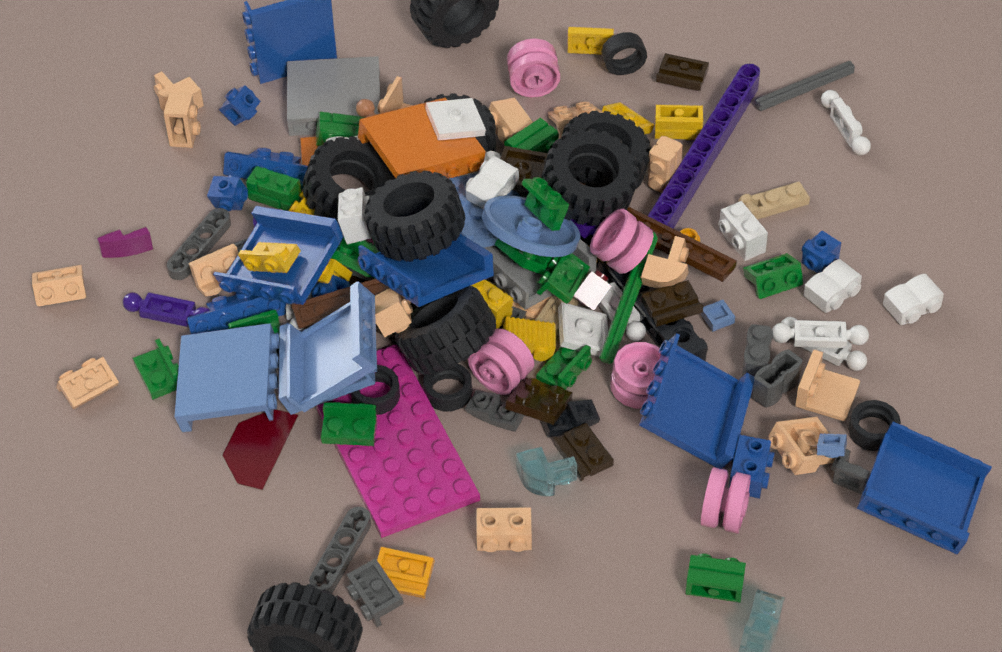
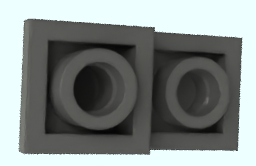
M480 390L475 391L465 408L466 412L496 427L516 432L525 416L506 410V402L501 401L499 394Z

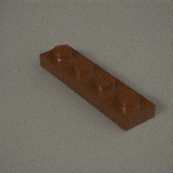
M377 279L361 283L375 296L389 289L388 286ZM350 287L308 299L304 305L292 304L298 328L302 329L312 326L349 303Z

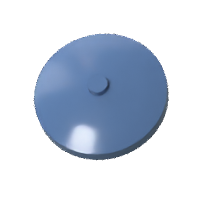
M497 196L486 202L482 212V221L494 236L506 244L527 253L546 257H563L570 255L576 250L580 240V232L572 221L564 218L560 230L551 231L524 205L527 198Z

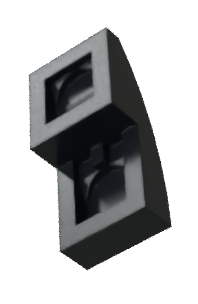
M592 399L570 401L554 425L543 421L541 423L548 438L564 435V433L585 423L589 427L599 423L600 417Z

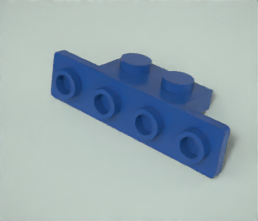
M257 148L250 155L234 152L225 153L223 174L226 176L234 175L247 179L254 168L259 166L300 179V189L304 188L303 180L308 166L302 165L301 157L294 156L291 152L274 153L269 148Z
M236 292V295L230 297L219 296L212 299V302L206 303L210 311L187 318L191 334L229 329V323L258 315L262 312L276 310L278 317L285 315L286 303L274 299L267 300L254 295L246 296L243 293Z

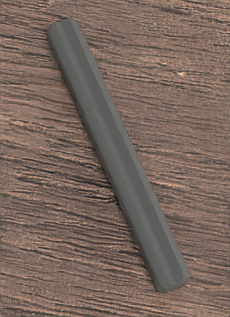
M846 61L755 99V107L759 111H763L853 74L855 66L851 61Z

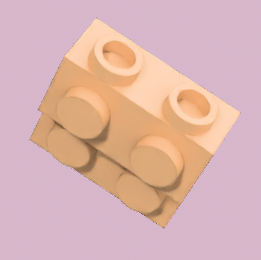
M818 417L776 422L768 436L771 441V448L778 450L782 456L784 467L790 468L794 475L816 472L819 465L830 464L835 460V458L817 455L820 433L829 434Z

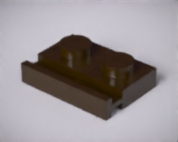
M665 53L659 67V72L656 75V82L701 91V86L709 70V62Z
M689 280L642 294L641 301L651 319H654L656 327L703 313V304H700L699 298Z
M587 423L564 433V436L560 438H554V446L580 481H583L584 477L588 475L593 476L614 466V459Z

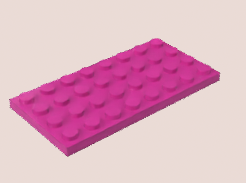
M397 344L377 351V365L390 368L398 376L400 398L398 404L391 411L377 415L374 446L334 444L381 538L480 501V493ZM375 382L374 385L360 389V393L366 397L377 398L386 395L391 389L385 383ZM351 393L325 403L340 402L353 404ZM324 403L315 406L322 421L324 419Z

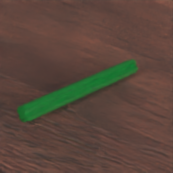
M654 232L653 241L647 254L629 273L599 356L603 363L612 364L614 362L642 284L641 276L648 254H653L658 240Z

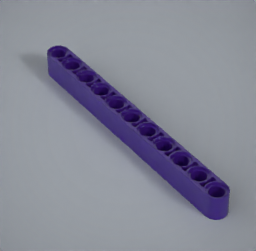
M749 63L740 67L649 213V217L674 229L758 91L760 68L757 65Z

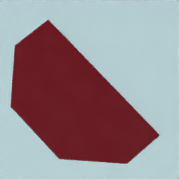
M274 409L273 420L269 421L266 412L238 423L223 453V457L238 484L263 490L297 420V414L291 415L289 412Z

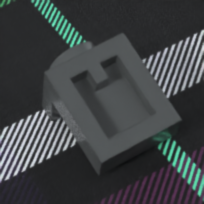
M846 449L845 455L836 457L831 468L835 472L833 483L862 494L870 471L863 469L859 465L849 463L851 451Z

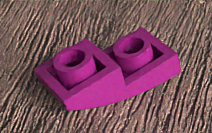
M147 227L124 236L119 229L97 238L103 258L127 257L153 249L150 232Z

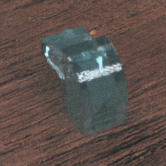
M542 447L516 453V469L521 482L533 494L554 496L555 486L566 485L577 480V463L574 456L548 463Z
M757 590L750 618L744 628L739 652L771 651L780 624L785 597Z

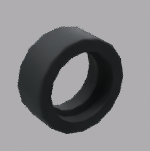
M622 32L612 36L605 42L601 51L606 68L615 75L634 73L645 64L647 59V51L639 35L632 32ZM628 48L636 49L627 58L613 59L621 50Z
M457 364L453 368H447L440 373L425 374L423 378L424 392L434 409L443 412L455 411L468 404L472 397V377L468 369L461 364ZM444 379H453L463 384V388L453 394H441L433 389V385Z
M377 365L375 382L385 383L390 386L391 390L386 395L377 398L366 397L360 393V390L351 393L353 404L366 403L376 405L377 415L391 411L398 404L400 386L398 376L393 370L386 366Z
M867 400L858 404L852 410L848 428L849 434L854 443L861 448L878 451L885 433L874 434L867 432L859 425V421L875 417L882 419L890 426L892 422L901 424L899 413L888 403L879 400Z

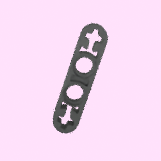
M216 208L212 210L168 260L167 270L170 278L174 280L187 278L191 274L189 263L208 254L230 228V213L226 209ZM204 233L212 234V236L207 239H203L200 237ZM190 249L199 250L194 255H189L186 253Z
M354 507L347 512L309 579L310 585H314L315 588L320 590H328L330 594L334 592L370 529L371 519L367 509L364 507ZM354 520L358 521L357 525L355 526L356 530H354ZM344 537L354 539V542L348 546L339 543ZM331 558H339L342 561L336 567H331L327 564ZM325 573L328 574L326 577L327 584H322L321 587H319L317 583L321 584L325 579Z

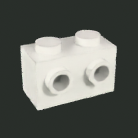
M363 187L347 189L339 193L338 222L347 244L371 239V234L364 218L365 207L370 196L365 195Z
M742 201L721 209L720 221L718 222L719 230L744 261L766 252L768 232Z

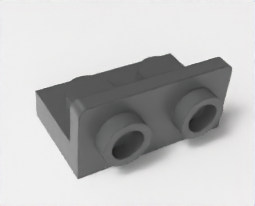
M376 558L347 574L350 585L346 588L353 601L359 600L362 605L360 610L367 622L372 620L376 627L382 625L380 617L404 604L403 598Z

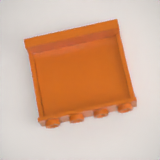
M442 98L430 102L447 101V99ZM426 103L374 115L359 121L358 139L361 143L371 142L395 178L398 175H407L413 171L421 173L423 170L430 171L432 174L437 172L447 178H454L479 171L485 160L486 151L475 137L438 141L425 110Z

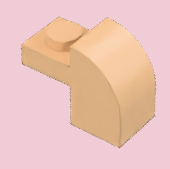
M162 71L154 75L156 84L154 85V90L159 98L160 108L163 111L165 110L169 93L193 95L194 105H197L198 109L204 106L201 89L190 77L173 84Z
M675 236L668 259L648 254L641 276L643 285L660 289L683 282L686 279L689 271L688 265L684 263L687 260L689 248H686L685 238Z

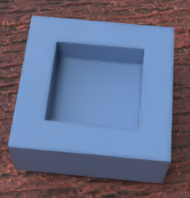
M724 300L703 307L701 316L712 332L735 323V315Z
M820 433L817 455H824L828 458L844 456L847 446V434Z

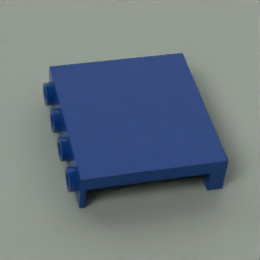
M285 0L251 10L247 1L244 2L245 12H242V17L247 26L244 32L247 42L250 43V46H247V52L250 60H252V63H249L252 76H257L260 84L287 77V61L337 59L331 0Z
M255 206L251 214L257 221V225L241 250L253 251L258 242L297 244L301 252L287 273L249 271L237 255L227 273L214 272L213 275L219 282L220 288L229 293L233 291L243 293L246 296L254 295L267 300L274 299L287 304L304 305L344 237L341 227L336 219Z
M460 234L456 241H452L449 248L440 250L439 254L427 256V259L424 260L414 259L413 262H406L404 259L396 261L382 255L381 252L373 253L363 245L358 246V263L360 268L418 307L494 276L493 254Z
M676 333L669 341L665 340L659 349L661 356L652 371L655 374L654 379L646 390V393L649 395L640 410L642 417L639 426L710 465L722 469L734 459L755 377L746 373L738 380L677 346L680 335Z
M892 422L883 437L857 509L958 555L968 540L970 533L967 530L984 480L991 471L992 466L963 454L955 448L941 444L928 436L919 434L904 425Z

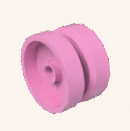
M537 38L526 39L518 42L510 49L507 55L510 84L516 93L530 98L541 97L549 94L558 86L560 70L557 53L552 44Z
M618 209L604 219L597 228L591 240L590 251L602 261H607V265L619 274L627 273L636 267L647 254L653 241V230L642 222L637 221L636 217L627 210Z
M498 328L495 329L493 336L489 337V341L482 345L478 352L473 353L468 358L469 367L479 382L490 391L500 395L510 394L518 386L520 380L525 379L535 366L534 358L524 342L513 333Z
M634 342L625 345L617 352L610 386L613 395L622 404L635 409H641L649 394L646 393V390L655 376L652 371L661 356L659 354L660 348L647 342Z
M713 467L704 497L701 526L715 528L719 524L721 514L724 513V530L739 534L743 517H745L748 507L751 475L737 472L732 478L730 488H728L729 475L727 470Z

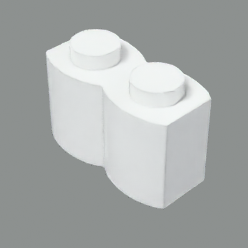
M493 156L489 161H484L480 167L479 174L474 178H470L466 183V199L484 209L489 199L497 196H506L514 188L519 180V170Z
M837 259L828 265L823 272L816 274L805 284L804 296L825 313L830 312L832 309L836 310L842 305L844 299L850 296L854 297L860 291L862 275L841 259Z
M921 274L912 278L907 283L900 284L887 291L884 295L883 305L900 325L912 324L921 315L934 313L939 310L944 293L927 274Z

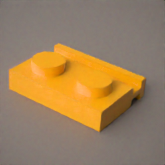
M381 547L377 561L397 591L401 594L425 599L435 563L434 558Z

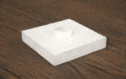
M472 98L426 102L425 110L438 141L485 136L486 129Z
M561 302L558 307L560 346L580 351L585 345L591 347V355L599 357L608 334L607 314Z

